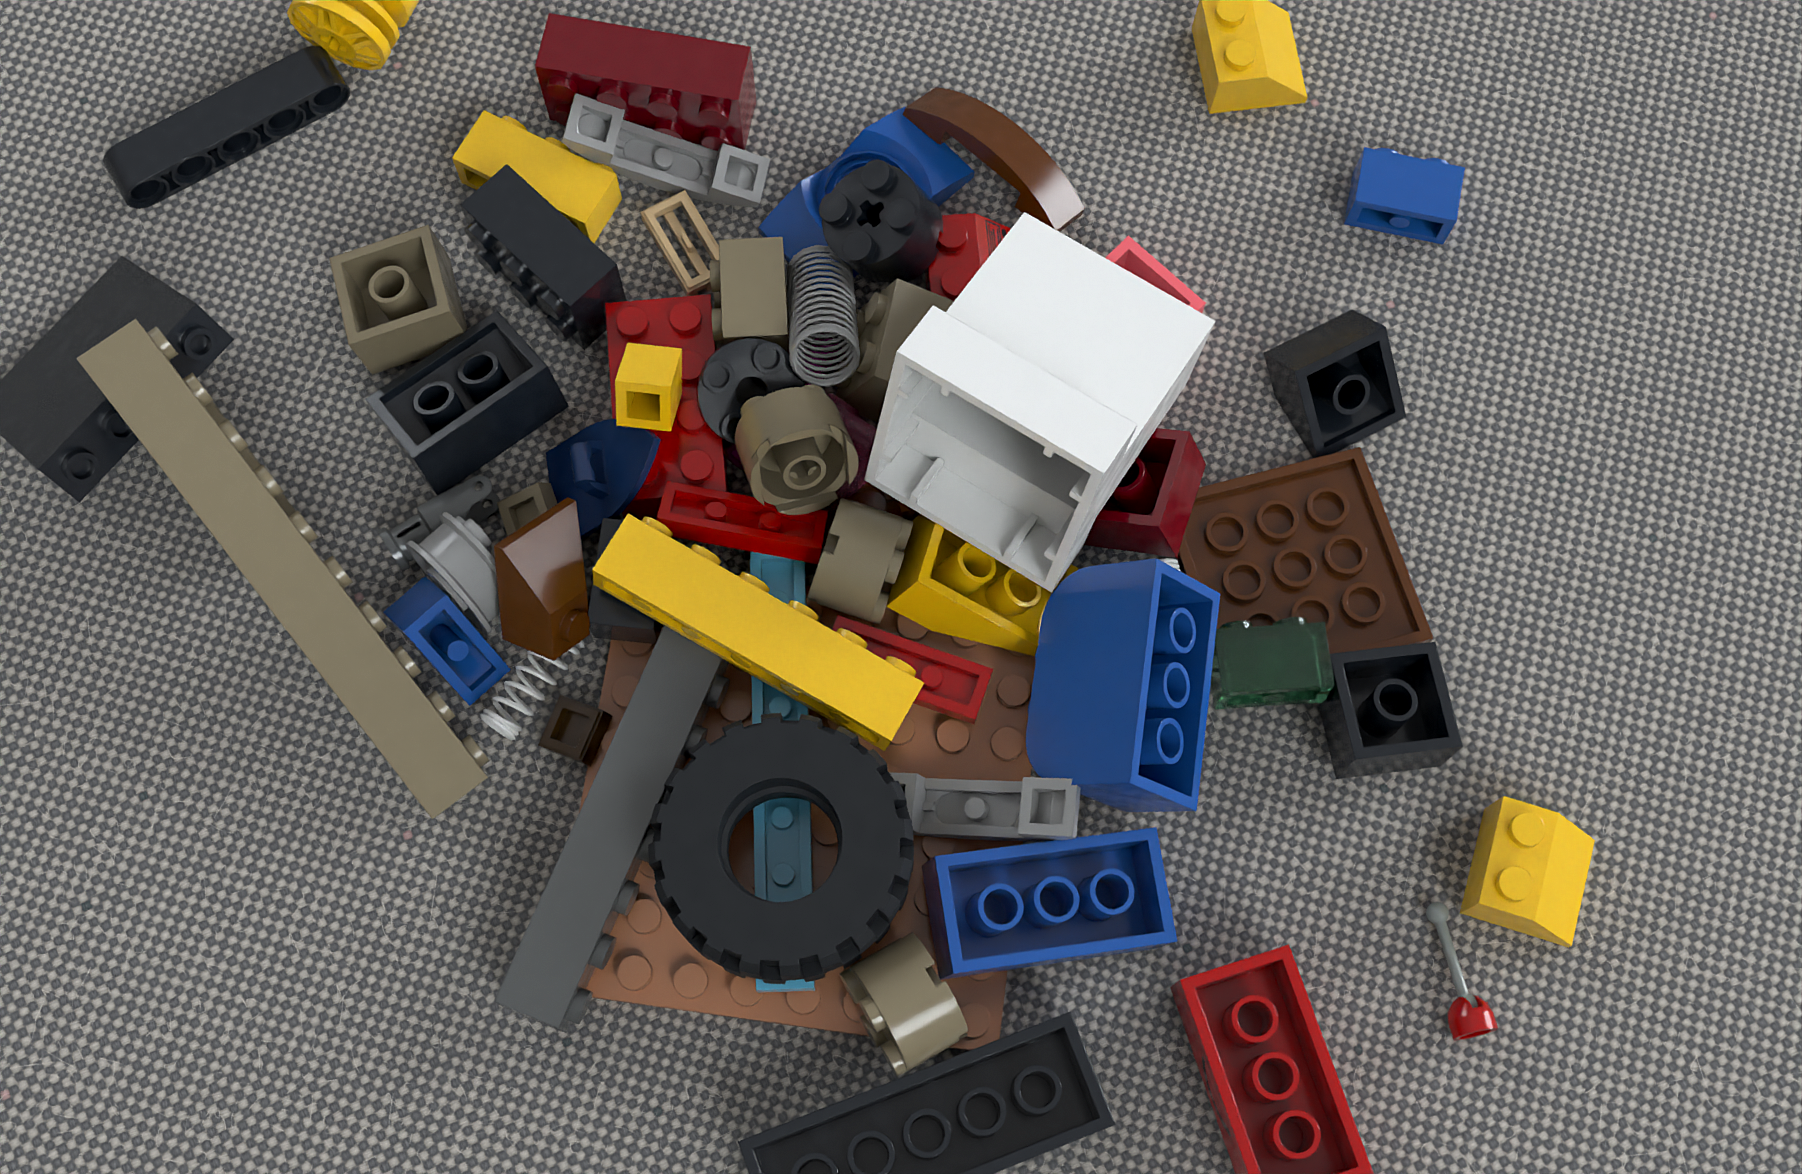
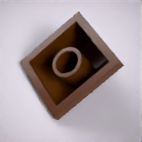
M567 497L494 545L502 639L552 661H555L590 635L587 586L576 500Z

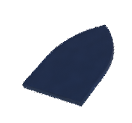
M616 419L603 420L582 429L546 452L549 483H551L557 504L567 497L576 500L581 540L600 530L603 518L616 519L632 502L642 487L654 462L661 441L649 429L616 426Z

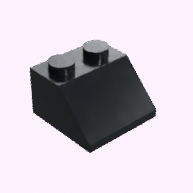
M1353 309L1263 353L1275 398L1312 458L1336 453L1406 418L1386 326Z

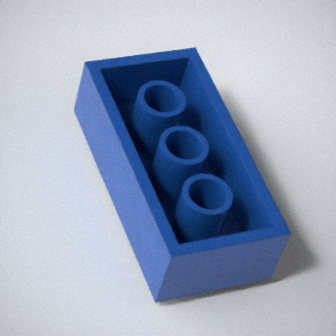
M1157 827L1077 837L1076 839L1054 840L934 856L922 865L940 980L1151 950L1177 942Z

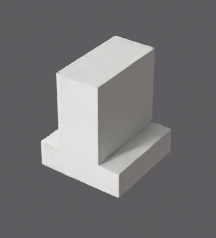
M1024 212L949 309L944 312L933 305L897 350L864 480L1052 593L1082 549L1097 515L1185 387L1216 321Z

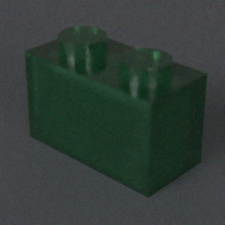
M1289 617L1278 620L1274 625L1253 627V624L1249 621H1232L1221 625L1216 630L1211 676L1214 710L1322 703L1334 687L1325 622L1307 623L1306 618Z

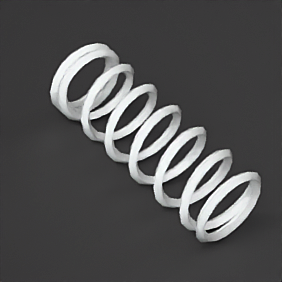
M581 641L568 651L579 655L580 652L576 647L585 648L584 642ZM527 651L529 661L537 670L524 665L516 666V673L526 686L515 681L504 682L505 690L515 702L501 696L492 697L493 705L504 718L489 709H483L480 718L507 739L516 740L515 736L519 735L518 732L522 731V727L502 708L498 701L528 716H534L533 711L513 692L510 686L518 688L541 701L545 700V696L524 676L521 670L533 674L551 685H557L556 680L541 667L532 655L541 657L563 670H568V665L560 658L552 661L534 652Z

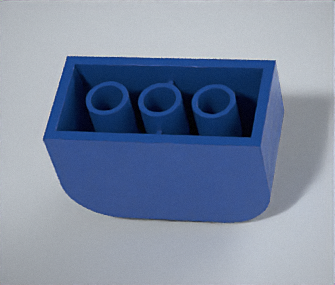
M1157 558L1084 567L1070 574L1056 587L1042 615L1038 647L1035 653L1036 663L1031 700L1028 705L1026 729L1027 755L1033 769L1041 778L1072 779L1071 785H1077L1081 788L1080 795L1124 812L1197 811L1220 593Z

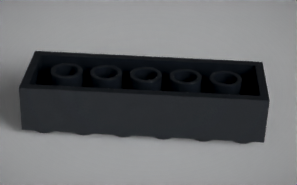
M1070 1011L738 1141L749 1174H994L1116 1124Z

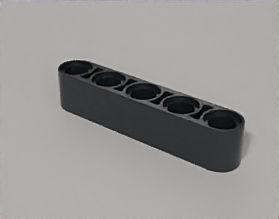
M309 46L122 140L109 148L104 154L103 163L125 203L131 208H147L338 110L348 101L350 88L328 52L320 46Z

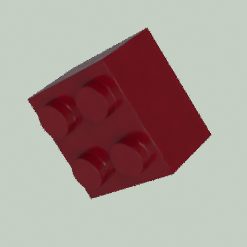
M1156 428L1097 515L1084 545L1177 558L1206 466L1190 431Z

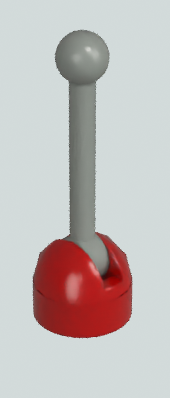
M1441 902L1431 903L1426 909V916L1436 926L1458 996L1447 1012L1448 1025L1453 1040L1470 1039L1498 1030L1494 1013L1488 1002L1468 992L1446 923L1449 917L1447 906Z

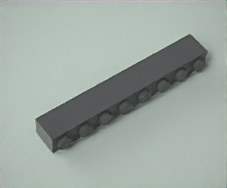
M665 625L494 1000L495 1003L508 1010L564 1033H567L571 1022L580 1024L584 1018L593 994L592 991L586 989L595 967L603 970L607 965L616 944V937L610 935L617 917L619 914L627 916L636 900L640 884L633 881L642 861L649 863L648 844L653 842L654 828L650 823L655 804L662 803L668 792L664 784L674 768L681 770L684 768L687 758H691L689 751L703 739L706 740L708 729L702 727V724L710 707L715 709L720 707L730 682L729 678L724 677L729 665L728 661Z

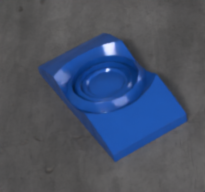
M903 107L863 129L835 161L825 169L801 180L760 224L758 232L763 238L783 237L784 258L790 263L793 256L804 248L815 245L828 246L823 234L822 218L819 214L821 200L825 195L831 193L834 187L846 175L865 166L872 160L879 159L885 161L887 164L904 171L934 200L938 207L974 178L975 171L944 142L939 145L903 116L905 109ZM817 257V258H813V259L807 260V261H805V262L812 261V260H815V259H830V258ZM817 263V264L808 266V267H806V268L813 267V266H816V265H828V266H833V265H831V264H821V263ZM853 269V277H856L858 273ZM815 270V271L809 272V273H807V274L814 273V272H817V271H824V272H833V271H831V270ZM816 276V277L807 279L806 281L812 280V279H815V278H818V277H819V278H833V277H830V276ZM818 282V283L811 284V286L817 285V284H832V285H835V284L829 283V282ZM822 288L816 289V291H818V290H825V291H834V292H837V291L832 290V289H822ZM822 295V296H823V297H830V296H832V295Z

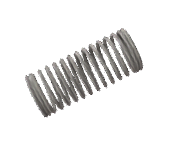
M815 245L802 249L793 256L787 266L789 361L793 372L802 381L829 387L840 384L850 378L859 366L860 347L856 319L853 269L840 259L829 246ZM817 257L830 258V259H815V260H812V261L805 262V261H807V260H810V259H813V258H817ZM817 263H821V264H831V265H833V266H828V265H816V266H813V267L806 268V267H808V266H811V265H814V264H817ZM815 270H831V271H833V272L817 271V272H814V273L807 274V273L812 272V271H815ZM816 276H830V277H833V278H819V277H818V278H815V279L806 281L807 279H810V278H813V277H816ZM818 282H829V283L835 284V285H832V284H817V285H813V286L807 287L808 285H811V284H814V283H818ZM819 288H822V289H832V290L837 291V292H834V291L818 290V291H815V292L806 294V293L809 292V291H813V290H816V289H819ZM818 295H832L830 297L811 298ZM829 332L830 334H825V335H823V334H816V333ZM839 336V337L836 338V339H832V340H828V341H819V340H813V339H811V338L828 339V338H832V337ZM842 341L841 343H839V344H837V345H835V346L826 347V348H823V347H814V346H812V345L806 343V342H809V343L815 344V345H825V346H826V345H830V344H834V343H838V342ZM804 347H806V348H808V349H810V350H812V351H820V352H829V351H833V350H837V349H840V350L837 351V352H834V353H829V354H818V353H813V352H811V351L805 349ZM803 353H805V354H807V355H809V356H811V357H814V358H824V359H827V358H832V357H836V356H840V357L837 358V359H833V360L822 361V360H814V359H812V358H810V357L804 355ZM804 360H806V361H808V362H810V363H812V364H818V365H831V364L839 363V362H841V361H843V362L840 363L839 365L825 368V367H816V366H813V365H811V364L805 362ZM848 364L847 367L840 370L839 372L831 374H818L805 368L807 367L813 371L830 372L834 370H839Z

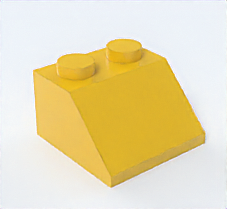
M1199 0L1192 25V34L1209 114L1306 103L1308 97L1289 12L1268 0Z
M1501 797L1484 809L1460 914L1565 947H1571L1595 840L1558 812L1510 797Z

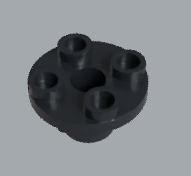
M755 338L738 339L718 348L703 365L696 389L698 407L709 428L722 439L735 444V431L741 419V408L747 400L756 396L764 397L772 392L786 388L805 386L804 381L793 372L789 361L790 354L776 343Z

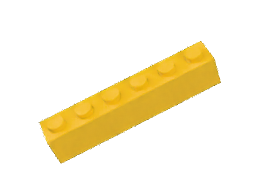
M629 513L627 514L592 569L593 585L839 726L853 732L881 750L885 751L924 684V682L915 678L916 671L910 665L892 656H887L884 660L866 650L867 643L855 633L843 628H839L835 632L817 622L819 616L800 602L790 600L788 604L770 595L768 593L770 588L757 577L745 572H741L737 576L721 567L719 557L708 549L696 544L688 548L672 539L673 533L661 522L647 516L641 521Z

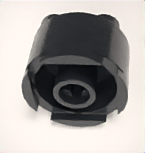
M879 159L872 160L865 166L850 172L834 187L831 193L824 196L819 205L823 234L828 246L840 259L868 281L874 283L888 282L891 284L898 278L909 282L921 275L931 265L939 250L936 244L939 231L943 233V218L937 204L904 171L887 164L885 161Z

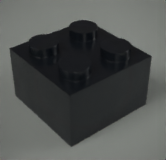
M1436 642L1331 653L1312 675L1336 779L1441 767L1463 747Z

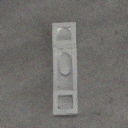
M575 94L562 143L594 163L611 167L619 175L673 194L686 190L690 198L712 203L742 207H758L760 204L770 162L769 158L722 143L718 151L623 120L624 109L622 110L586 96Z
M889 772L895 781H899L906 797L910 819H912L913 835L996 841L1076 839L1081 788L1077 785H1071L1072 779L1023 777V781L925 778L917 773Z

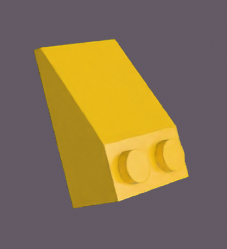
M922 514L918 515L913 520V527L904 550L905 555L895 584L892 585L886 607L934 632L1035 656L1042 615L1052 593ZM1071 564L1057 586L1066 577L1077 571L1078 568Z

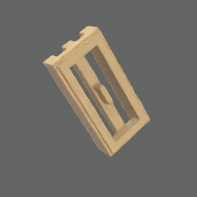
M686 190L640 213L643 223L686 296L698 295V291L704 288L707 291L711 290L710 270L707 269L673 210L681 207L712 260H719V245ZM664 217L696 271L697 277L693 279L690 277L656 218Z

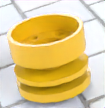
M293 0L287 10V14L294 28L313 46L322 47L328 52L330 57L354 68L371 71L383 67L391 53V49L400 37L398 28L406 25L419 0Z

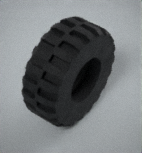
M770 713L761 715V723L743 727L742 721L739 720L722 727L724 736L711 744L703 739L689 751L692 759L682 770L678 768L673 769L664 784L668 792L663 802L655 804L650 823L654 828L653 842L648 844L649 865L654 870L656 881L654 887L661 905L666 909L678 931L702 956L722 966L727 972L742 978L748 976L762 979L764 983L785 984L786 981L799 979L810 982L825 978L824 973L841 966L844 969L860 960L862 958L861 953L874 942L878 944L890 930V923L898 910L901 911L908 894V885L914 864L913 826L907 808L906 797L899 781L893 779L888 772L887 763L874 749L867 750L859 743L856 734L842 726L836 730L825 727L822 724V719L801 714L799 721L783 720L781 713ZM777 798H797L815 804L831 820L838 838L836 863L825 883L813 893L788 902L767 901L747 891L734 876L729 861L730 837L738 822L754 807Z

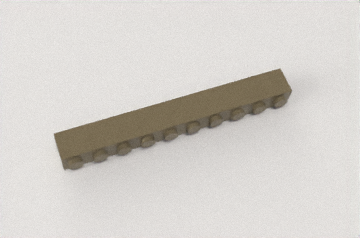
M134 319L76 358L429 816L434 819L486 780L488 776L481 767L490 761L470 734L460 740L451 729L448 722L456 716L439 693L435 690L426 696L413 678L422 671L403 646H399L392 652L379 633L386 629L387 626L370 603L365 601L360 606H357L344 588L353 583V581L332 555L325 561L319 557L310 545L318 536L301 513L297 510L288 516L275 498L284 491L265 466L262 464L253 471L240 452L247 448L248 444L228 418L218 425L205 406L211 403L213 399L196 376L190 373L185 378H182L169 360L177 356L178 353L160 329L156 326L147 332L137 319Z

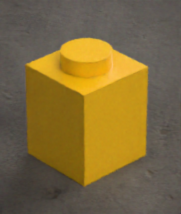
M627 343L615 379L616 426L671 431L682 395V349Z

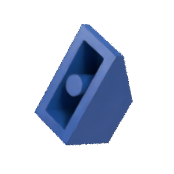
M426 576L383 612L469 706L511 670L451 599Z

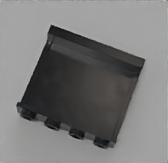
M123 256L99 278L0 380V436L40 472L79 503L139 439L76 358L134 319H137L147 332L157 326L178 353L177 356L169 361L182 378H185L190 373H193L198 378L234 340L199 305Z

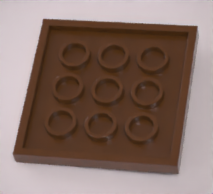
M1361 447L1199 487L1176 560H1178L1179 569L1182 573L1220 593L1213 668L1224 698L1312 676L1331 653L1427 643L1433 640L1434 637Z

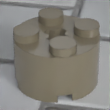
M811 384L803 387L786 388L772 392L764 397L756 396L750 398L743 404L740 412L741 419L735 431V446L757 501L763 505L766 502L776 506L779 513L801 515L820 510L838 499L836 491L846 480L850 486L858 471V455L836 404L825 394V391L820 386Z
M841 498L807 599L817 602L819 605L880 624L890 595L886 592H889L891 585L895 584L914 522L853 500Z
M913 932L895 940L839 974L854 1003L860 1004L864 1013L860 1019L869 1037L876 1047L880 1046L889 1066L897 1077L968 1035L966 1033L968 1032V1026L946 981L941 982L932 968V965L935 964L934 960Z

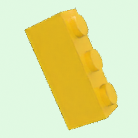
M483 110L452 157L461 183L475 190L480 188L501 168L508 164L593 243H595L622 200L617 175L611 167L588 161L573 154L566 145L555 138L546 137L543 139L528 132L523 124L510 116H502L500 118Z

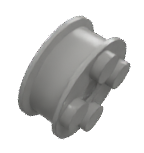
M443 512L439 515L442 525L419 544L410 540L405 544L406 548L429 579L451 599L477 629L488 635L492 631L489 622L500 613L495 557L486 549L492 542L472 519L469 518L465 521L460 516L454 518L449 513Z

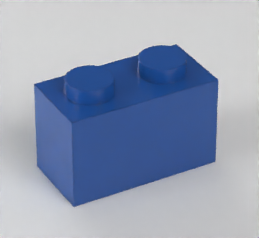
M1364 147L1352 174L1344 224L1444 244L1457 222L1465 167L1451 165L1439 158L1421 159L1402 155L1389 148L1372 149Z

